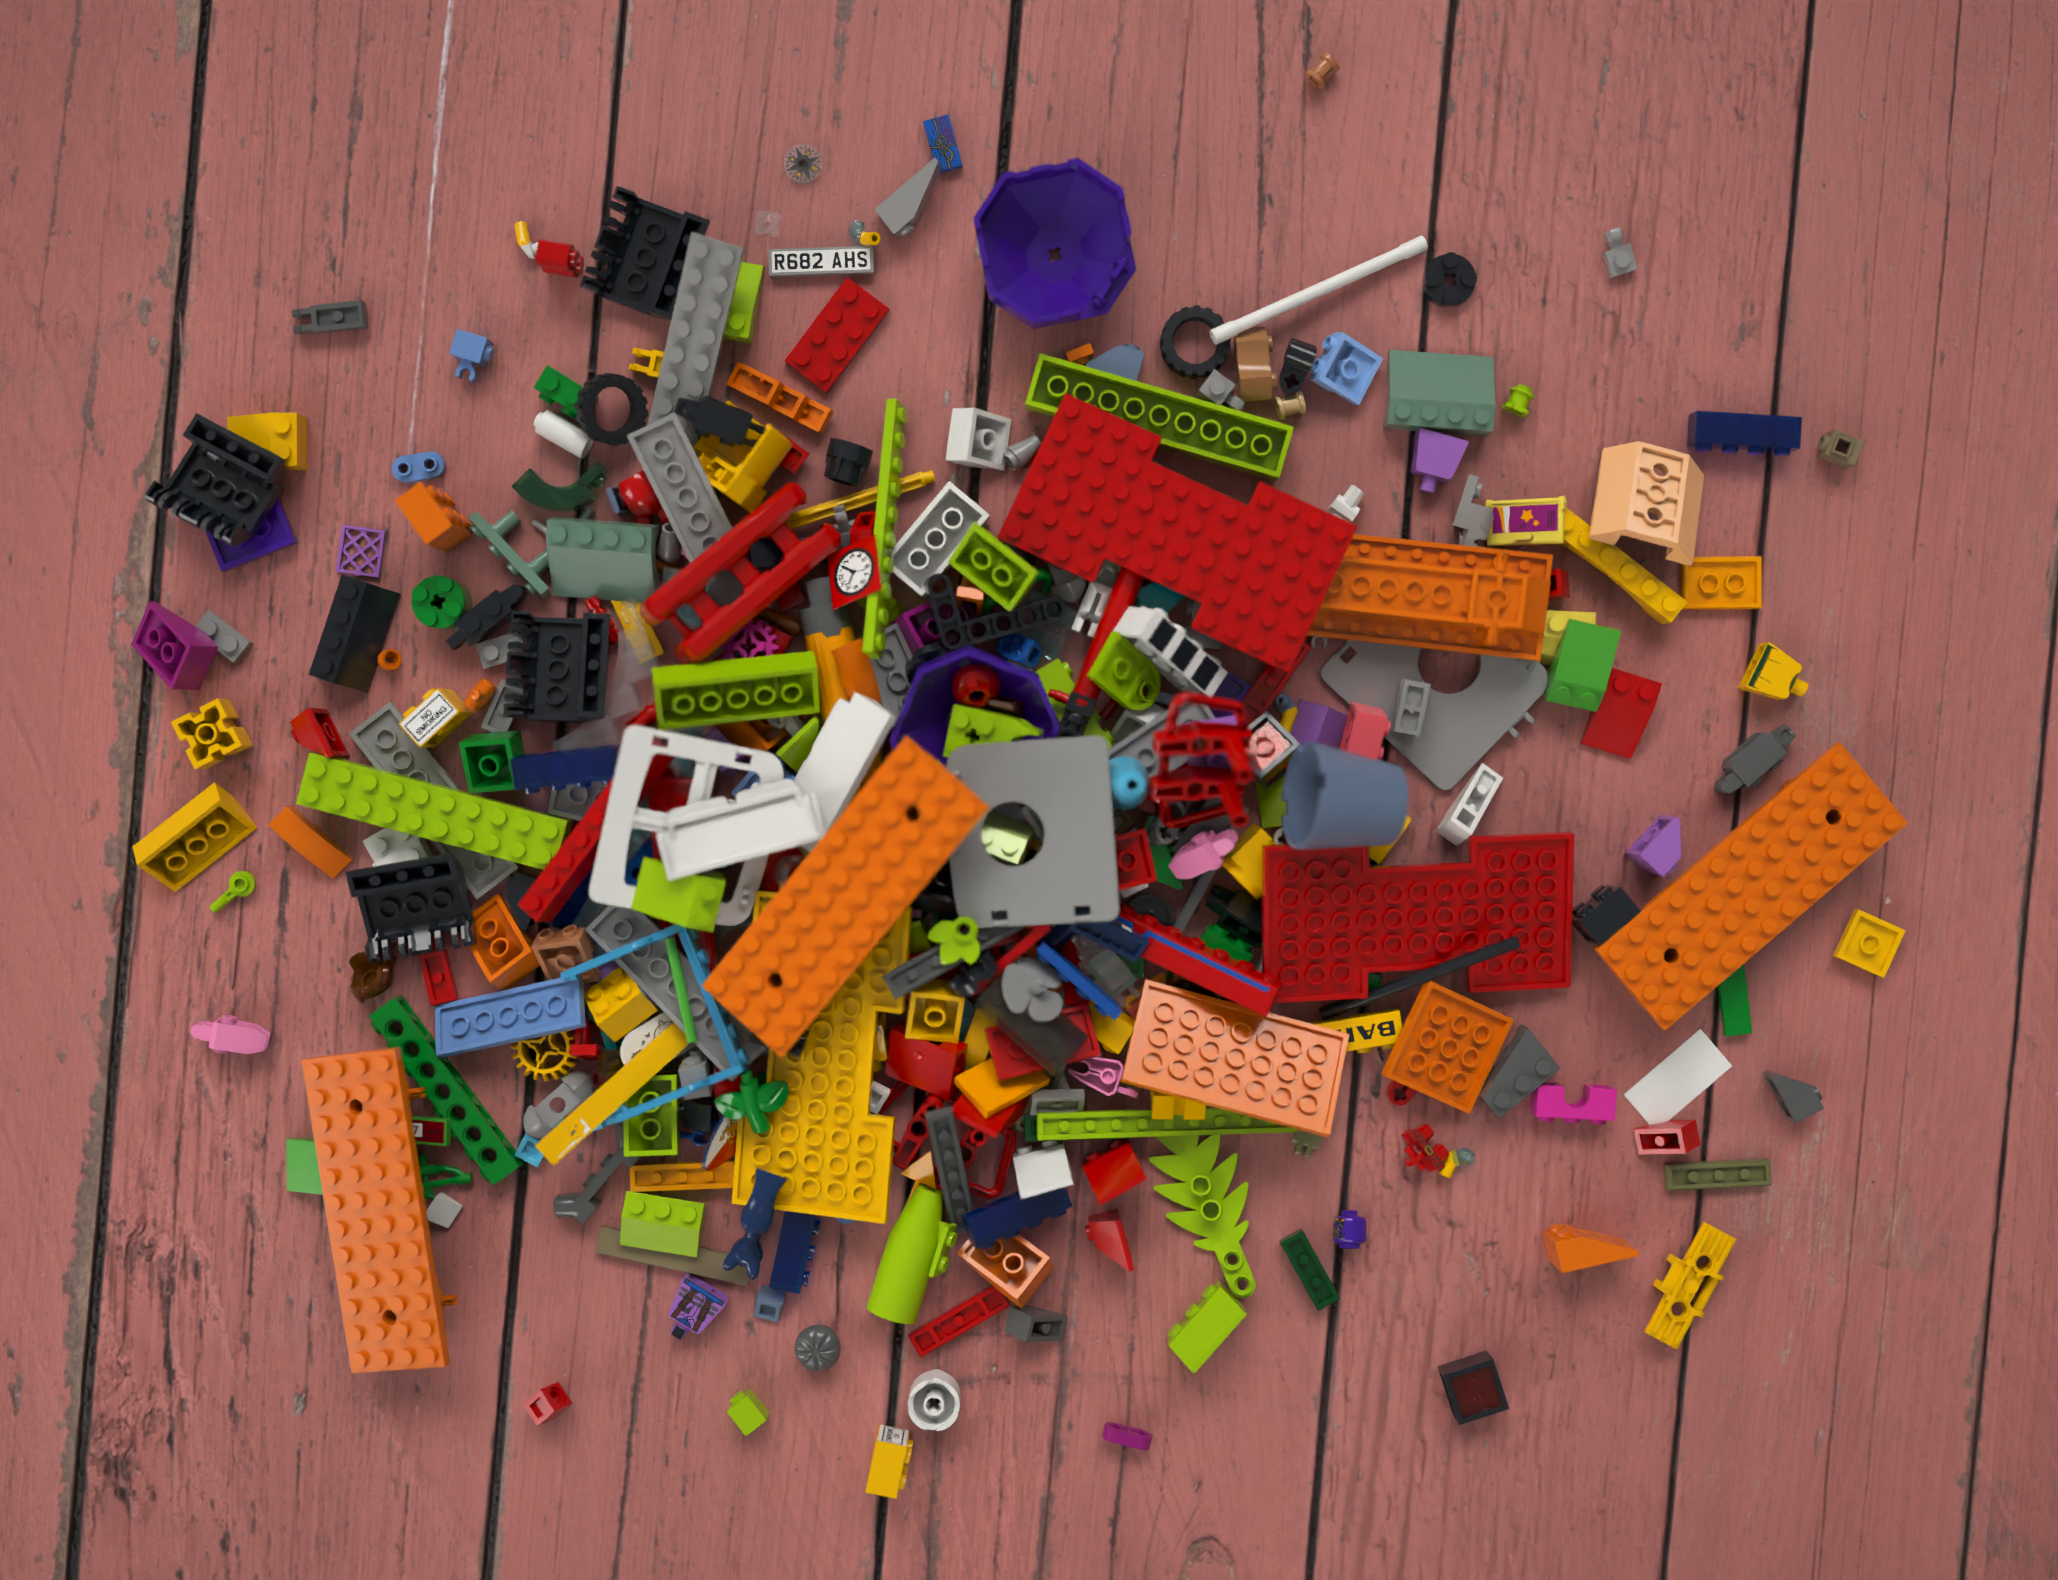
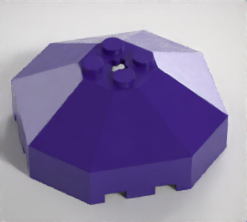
M1079 158L1069 159L1066 163L1056 165L1050 163L1030 167V170L1016 173L1014 171L1003 173L974 216V228L989 300L1032 329L1106 315L1136 271L1130 241L1132 231L1129 216L1127 215L1123 188ZM1057 248L1060 250L1059 255L1062 258L1060 261L1055 259L1052 262L1049 260L1050 254L1048 251H1055Z
M967 645L918 666L891 732L890 742L895 750L905 736H909L947 768L948 757H944L943 753L953 705L961 704L954 697L952 679L957 671L972 664H981L992 668L1000 679V692L997 697L1004 696L1022 700L1024 702L1022 719H1025L1034 727L1044 730L1043 736L1027 735L1021 741L1055 739L1060 725L1038 673ZM975 690L969 696L973 699H980L984 696V692ZM989 704L986 705V706L980 707V708H984V709H988V710H992V711H993V709L989 706Z

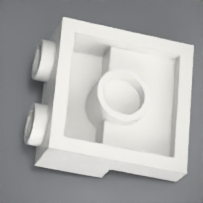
M388 828L363 840L374 861L373 866L433 856L424 838Z

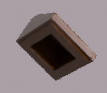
M999 696L991 699L989 706L993 711L1022 718L1024 702Z

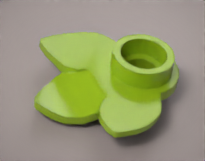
M959 917L954 922L941 921L928 934L930 940L941 943L940 961L943 965L954 963L961 957L967 963L973 964L980 953V945L976 939L978 926L970 917ZM962 925H967L970 928L967 935H963L960 932Z

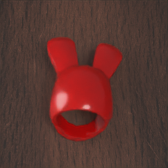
M644 470L619 483V493L625 505L633 513L635 523L653 524L651 517L655 514L659 516L664 524L670 523Z

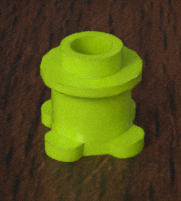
M1517 384L1516 387H1510L1509 391L1511 394L1509 399L1502 405L1501 409L1525 418L1530 412L1527 410L1530 400H1533L1535 395L1531 393L1532 389L1530 387Z

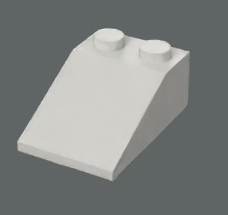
M1063 1140L1042 1141V1145L1033 1148L1031 1144L1017 1148V1152L1013 1153L1021 1199L1073 1185L1072 1170Z

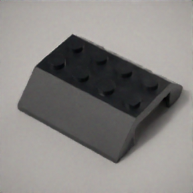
M616 186L612 198L623 204L611 201L609 207L624 215V222L622 223L613 217L605 216L603 222L610 227H601L594 246L605 254L592 251L591 257L607 265L606 271L604 273L595 267L587 266L585 272L599 279V281L584 275L580 287L603 299L651 317L672 320L691 233L695 232L706 235L710 220L684 211V214L640 199L633 191Z
M196 413L182 435L192 445L166 486L163 487L158 482L153 481L145 494V500L162 510L172 508V515L198 529H202L206 533L215 531V538L232 547H236L255 536L282 493L285 460Z
M511 611L509 624L515 626L509 627V633L527 639L526 644L517 641L508 643V649L511 651L507 652L506 675L510 677L505 679V685L523 689V695L516 693L504 694V701L510 703L504 704L503 716L529 722L585 723L605 718L611 615L583 613V618L534 617L530 611Z
M454 853L345 872L351 898L357 897L368 937L364 947L370 964L382 962V954L385 961L392 960L393 940H398V951L402 958L408 957L409 952L411 956L434 953L435 944L438 952L444 951V931L451 930V942L455 949L461 948V938L464 947L476 945L475 916L464 871Z

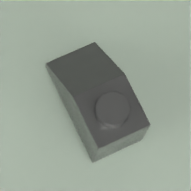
M1770 1071L1763 1073L1788 1120L1798 1123L1824 1109L1820 1102L1822 1095L1814 1085L1812 1086Z
M1010 1306L1004 1332L1024 1342L1062 1341L1067 1315L1032 1306H1023V1308Z

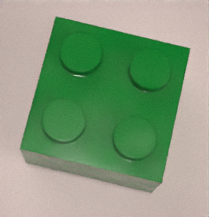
M521 730L471 734L459 742L469 793L517 790L530 781Z

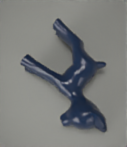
M756 1168L753 1192L740 1218L745 1235L733 1244L731 1252L724 1260V1270L730 1271L739 1265L746 1268L747 1275L751 1280L757 1278L760 1262L763 1259V1247L759 1239L767 1232L772 1223L775 1199L787 1178Z

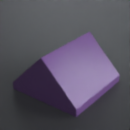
M1300 699L1297 706L1298 713L1290 734L1301 744V747L1304 746V741H1311L1339 748L1348 715L1333 708Z

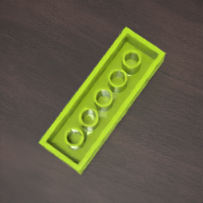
M813 651L651 668L656 714L660 731L820 713L818 668Z

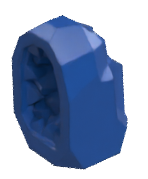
M1016 633L999 637L996 643V649L1004 659L1011 660L1032 670L1038 666L1043 655L1042 646L1039 643Z

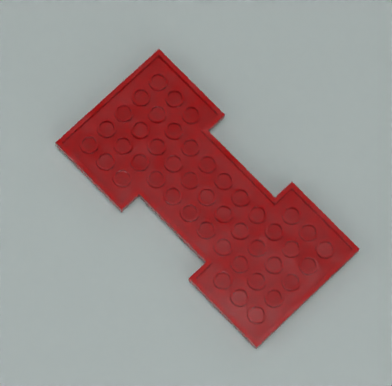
M1065 393L997 538L1091 583L1095 582L1104 561L1107 560L1201 603L1191 629L1289 673L1358 526L1262 482H1259L1249 505L1241 503L1152 462L1162 441L1161 436Z
M1549 832L1469 836V862L1369 866V846L1300 850L1292 848L1289 844L1262 845V973L1264 971L1273 973L1278 977L1279 981L1284 983L1275 1003L1368 998V972L1423 970L1517 935L1520 941L1521 948L1467 967L1466 990L1468 992L1571 987L1574 833Z

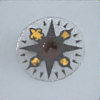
M808 144L793 146L784 157V170L787 176L797 183L805 184L814 181L820 175L823 168L821 154L815 147Z

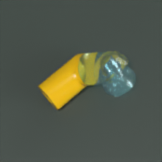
M859 220L851 222V227L848 228L849 234L864 246L877 245L880 242V235L877 232L863 231L865 228L864 222H859Z
M1468 1148L1450 1151V1154L1443 1162L1445 1168L1439 1174L1451 1179L1457 1166L1474 1163L1476 1159L1474 1152Z

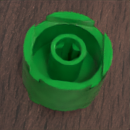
M435 575L427 577L414 587L411 593V604L415 616L424 625L432 628L452 630L456 626L455 621L472 609V597L466 586L446 576ZM441 598L445 599L446 602L442 603V607H439Z

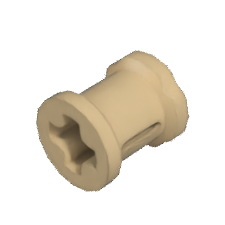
M1301 391L1296 392L1293 396L1285 398L1278 396L1274 398L1275 410L1279 420H1284L1285 416L1306 413V405Z

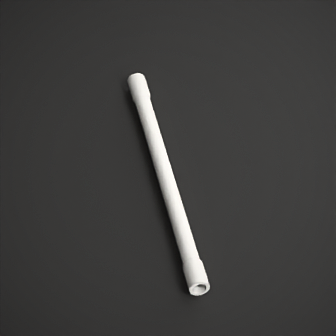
M1422 235L1380 256L1235 321H1229L1210 330L1211 339L1217 345L1237 336L1240 332L1403 259L1428 250L1426 239Z

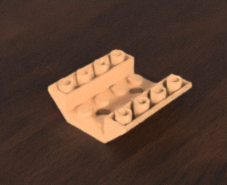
M1637 441L1603 448L1589 539L1615 545L1620 536L1625 535L1666 546L1665 559L1691 566L1694 559L1704 474L1690 455ZM1653 469H1660L1664 476H1658ZM1647 513H1654L1658 521L1651 520Z

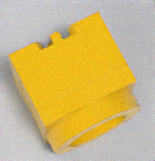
M1252 824L1238 838L1234 849L1226 854L1222 866L1257 900L1262 895V845H1273L1276 843L1261 827Z

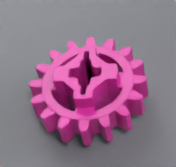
M751 619L747 622V625L741 627L727 639V644L721 645V648L728 652L722 657L724 660L737 659L734 653L742 654L744 658L760 657L762 654H766L765 656L774 655V651L780 650V647L773 643L778 640V636H770L769 634L773 629L770 626L763 629V621L759 620L755 625L754 620ZM744 632V636L739 641H736L737 637ZM756 632L762 633L767 642H760ZM750 642L756 645V649H752L751 654L745 650V646H750Z

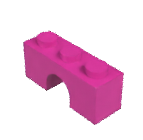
M1544 1082L1531 1092L1530 1112L1538 1117L1540 1121L1553 1122L1554 1118H1564L1565 1122L1580 1123V1119H1590V1123L1604 1125L1606 1120L1615 1121L1617 1089L1610 1085L1584 1084L1582 1098L1574 1104H1567L1564 1099L1563 1085L1555 1082Z

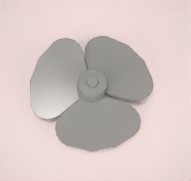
M1020 957L1016 964H1010L1004 969L1002 978L1003 996L1012 1012L1022 1013L1030 1000L1028 1010L1030 1016L1035 1021L1049 1022L1059 1015L1063 1001L1059 994L1046 989L1057 988L1061 984V978L1050 965L1047 966L1037 958Z

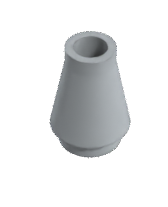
M1032 435L1028 439L1007 447L1006 452L1003 453V458L1013 471L1023 469L1038 452L1042 443L1035 435Z
M666 523L662 526V533L656 551L662 561L674 563L682 555L680 553L682 545L671 523Z

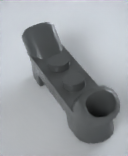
M624 1121L618 1123L615 1127L617 1152L614 1155L609 1153L599 1164L602 1170L597 1175L592 1173L582 1184L586 1189L581 1193L559 1194L555 1197L553 1208L554 1214L558 1218L573 1217L583 1225L602 1203L594 1195L622 1162L631 1168L641 1157H624Z

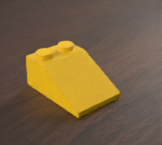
M261 413L227 417L228 430L282 457L285 460L284 470H308L307 417L299 413Z

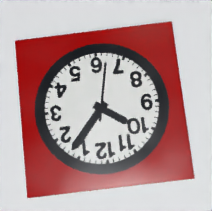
M875 534L827 555L833 610L882 589Z

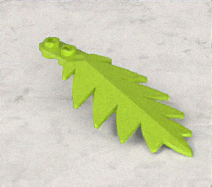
M1199 1135L1157 1137L1169 1150L1177 1155L1150 1157L1149 1161L1166 1174L1185 1183L1155 1185L1154 1190L1178 1204L1195 1209L1194 1211L1167 1213L1166 1217L1190 1232L1207 1237L1206 1239L1194 1241V1245L1205 1250L1215 1251L1229 1288L1236 1297L1247 1298L1251 1296L1255 1291L1256 1283L1239 1242L1248 1228L1249 1221L1245 1220L1236 1226L1244 1208L1249 1183L1245 1181L1225 1197L1235 1172L1238 1155L1233 1153L1212 1171L1218 1155L1221 1135H1210L1199 1145ZM1230 1255L1237 1257L1238 1261L1235 1265L1228 1263ZM1240 1280H1245L1248 1283V1287L1245 1290L1238 1288Z

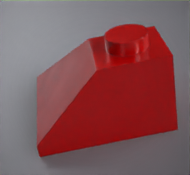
M307 708L290 722L293 728L291 730L292 736L301 746L328 758H346L350 756L327 709Z
M1118 1208L1088 1216L1089 1225H1085L1088 1240H1094L1097 1249L1129 1272L1134 1271L1131 1253Z

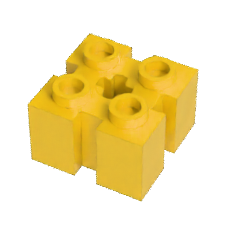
M217 698L199 707L201 713L189 712L171 722L179 740L188 741L191 747L185 751L194 769H208L224 761L223 755H236L253 746L245 728L236 727L234 720L238 719L239 716L230 699Z
M1150 1090L1152 1119H1173V1115H1183L1184 1120H1205V1104Z

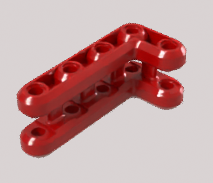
M789 481L639 605V614L649 625L657 626L667 619L681 633L683 640L674 646V655L682 665L701 662L841 544V534L832 524L823 523L819 526L820 530L804 540H799L788 527L786 519L790 517L789 513L797 506H803L807 502V493L799 483ZM765 536H770L783 552V557L779 559L780 563L772 570L759 573L745 557L746 552L750 550L749 546L759 538L762 540ZM724 570H730L743 586V590L739 593L740 596L730 605L726 604L723 607H718L705 591V586L709 584L708 580L719 571L722 573ZM683 604H689L702 619V624L694 630H690L677 614V609Z

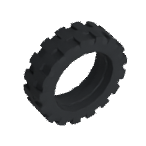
M1198 305L1190 308L1184 307L1172 314L1164 325L1160 338L1162 358L1164 362L1166 361L1170 370L1177 372L1181 377L1186 376L1190 377V379L1204 378L1209 376L1214 369L1218 370L1224 363L1230 350L1231 338L1217 344L1214 354L1205 362L1191 364L1182 360L1175 351L1173 339L1181 325L1190 321H1199L1213 329L1225 324L1222 317L1218 313L1212 312V309L1208 307L1200 308Z
M613 373L598 374L593 376L592 380H587L583 384L585 387L578 391L577 396L579 398L578 402H575V409H577L575 416L577 422L581 424V430L587 433L590 439L603 444L617 446L621 443H629L627 435L645 427V416L648 417V409H646V404H648L647 398L643 396L642 388L636 385L635 381L631 378ZM608 387L621 389L627 395L630 403V414L627 422L616 431L601 429L593 416V404L596 396Z

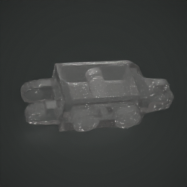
M1079 934L1071 938L1078 950L1076 953L1081 960L1078 963L1081 970L1086 976L1092 974L1096 979L1094 983L1104 992H1107L1112 999L1115 998L1121 1007L1124 1008L1128 1005L1125 997L1120 994L1128 988V991L1135 998L1141 995L1133 984L1137 981L1135 975L1119 954Z

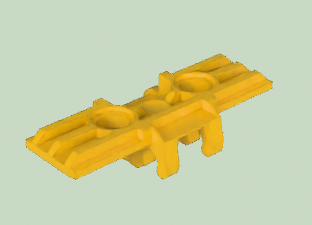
M1703 1221L1683 1260L1669 1253L1666 1260L1670 1262L1671 1268L1665 1279L1660 1280L1656 1278L1652 1284L1664 1292V1295L1644 1330L1645 1333L1678 1349L1694 1317L1699 1316L1702 1318L1704 1316L1703 1310L1719 1280L1722 1281L1725 1276L1720 1274L1719 1271L1736 1242V1238ZM1701 1256H1707L1709 1263L1706 1266L1703 1264L1696 1266L1697 1259ZM1709 1275L1694 1305H1690L1704 1277ZM1676 1302H1680V1305L1683 1307L1680 1315H1673L1671 1311L1672 1305Z

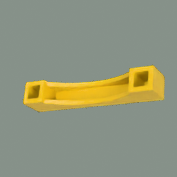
M1566 508L1564 510V543L1559 545L1573 551L1607 575L1624 589L1642 607V610L1660 624L1672 623L1687 601L1617 546L1589 539L1590 525Z

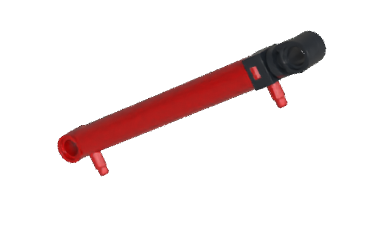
M1120 567L1071 694L1050 689L1048 696L1055 701L1066 704V712L1063 714L1059 724L1060 729L1055 739L1061 738L1064 735L1083 737L1096 706L1101 688L1089 679L1087 675L1111 632L1128 607H1134L1144 581V577L1123 567Z

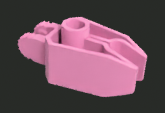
M1226 829V831H1222L1217 835L1213 830H1209L1206 833H1198L1190 842L1183 845L1177 851L1168 865L1177 879H1191L1209 870L1214 871L1224 864L1225 855L1234 849L1236 845L1235 843L1238 840L1237 832L1233 829Z
M222 1015L221 1018L214 1022L201 1020L194 1024L190 1030L193 1038L209 1041V1048L215 1049L214 1052L220 1054H231V1052L252 1054L265 1051L268 1048L271 1035L269 1031L260 1025L240 1021L238 1017L232 1015Z
M1093 1057L1078 1061L1088 1065L1090 1071L1086 1073L1068 1069V1072L1080 1082L1108 1097L1117 1095V1093L1133 1098L1138 1096V1092L1120 1086L1124 1069L1121 1061Z

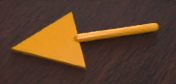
M931 1150L900 1172V1174L915 1180L907 1202L920 1183L936 1189Z

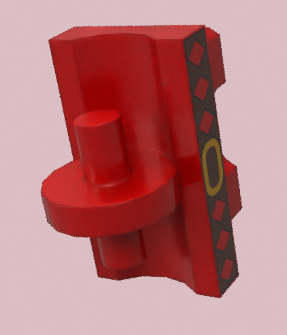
M1422 1124L1415 1129L1405 1130L1401 1134L1409 1145L1404 1149L1408 1155L1404 1160L1407 1167L1416 1165L1419 1171L1426 1168L1428 1172L1434 1170L1440 1172L1445 1168L1443 1162L1450 1153L1441 1143L1431 1148L1427 1141L1434 1136V1131L1428 1124Z

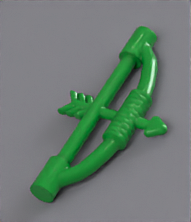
M424 1153L419 1155L418 1162H421L419 1168L421 1177L423 1176L424 1180L422 1187L425 1200L427 1198L434 1200V1187L473 1183L472 1173H464L453 1166L426 1165L428 1157ZM438 1172L455 1174L453 1178L430 1182L428 1180V1175L438 1174Z

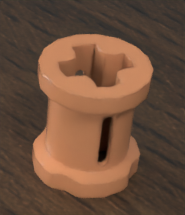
M1322 53L1319 56L1320 60L1313 69L1305 73L1306 79L1320 90L1324 88L1325 81L1330 75L1340 69L1336 60L1326 53Z

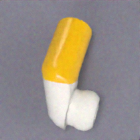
M519 221L514 225L517 243L529 258L535 259L538 242L532 244L527 223Z

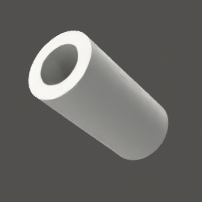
M546 410L544 413L540 412L534 420L535 433L581 459L589 453L594 443V440L590 439L589 435L584 433L581 428L550 410Z

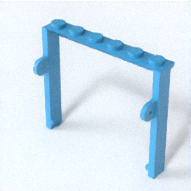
M675 924L560 973L562 980L571 979V981L578 979L577 976L679 934L731 1064V1068L629 1109V1106L623 1107V1112L616 1115L619 1122L749 1069L747 1064L750 1062L749 1056L744 1048L741 1049L738 1041L740 1037L739 1031L734 1023L731 1024L728 1016L730 1011L702 987V984L711 975L708 967L710 960L706 950L700 947L698 942L700 935L697 929Z

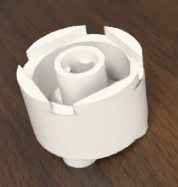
M940 1369L927 1371L918 1376L910 1388L908 1398V1412L911 1420L924 1430L942 1431L950 1427L956 1421L960 1410L961 1391L958 1383L951 1375ZM930 1398L939 1399V1403L936 1401L931 1403Z

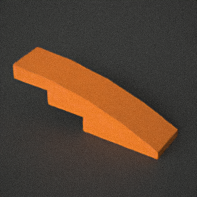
M737 362L726 383L732 389L823 435L834 414L832 409L809 399L806 395L741 362Z

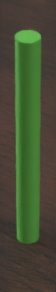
M675 937L666 938L665 944L687 1043L696 1042L698 1039Z

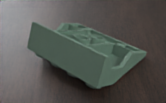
M1401 350L1388 351L1386 378L1388 396L1383 429L1417 431L1420 428H1424L1438 433L1487 436L1494 431L1495 382L1493 357Z
M567 517L547 519V553L553 596L577 598L596 596L601 600L643 603L658 590L655 547L660 525Z

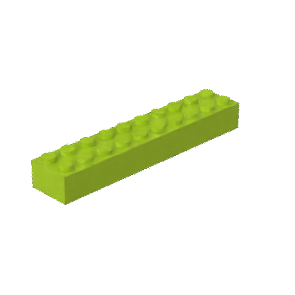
M1042 353L1039 354L1025 403L1026 410L1054 418L1065 393L1161 436L1162 441L1158 447L1160 449L1274 482L1280 478L1294 429L1290 425Z
M309 752L296 801L298 805L542 870L545 869L569 837L574 821L350 760L328 758L314 752Z

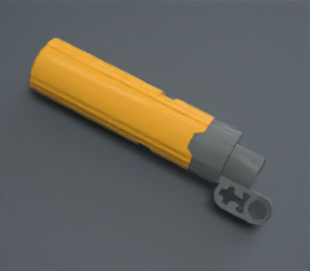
M829 577L805 581L802 587L807 608L799 611L807 651H813L818 668L819 705L823 725L835 703L840 698L848 701L838 679L841 673L831 651L855 640L848 604L833 610ZM878 750L860 784L868 783L882 766L880 750Z

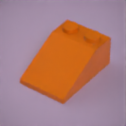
M499 893L474 911L477 943L469 947L490 984L501 990L510 989L540 966L531 947L535 939L529 931L525 932L520 929L512 909Z
M991 1213L986 1216L957 1252L960 1258L1020 1308H1023L1054 1268L1049 1256Z
M1564 1223L1550 1225L1549 1229L1542 1231L1548 1259L1561 1273L1640 1256L1639 1251L1622 1238L1565 1225Z

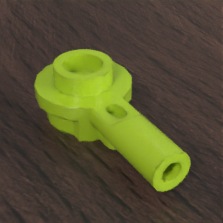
M237 871L229 879V889L209 906L214 913H218L236 896L250 895L256 887L254 876L247 871Z

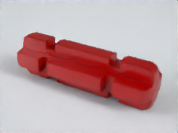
M596 596L585 601V606L589 612L608 614L605 608L601 607L602 603ZM610 619V645L616 644L622 639L618 629L614 628L615 624L612 619Z

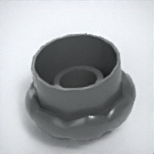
M813 1325L803 1329L795 1341L796 1358L802 1366L810 1371H825L834 1366L840 1357L841 1345L837 1333L826 1325Z

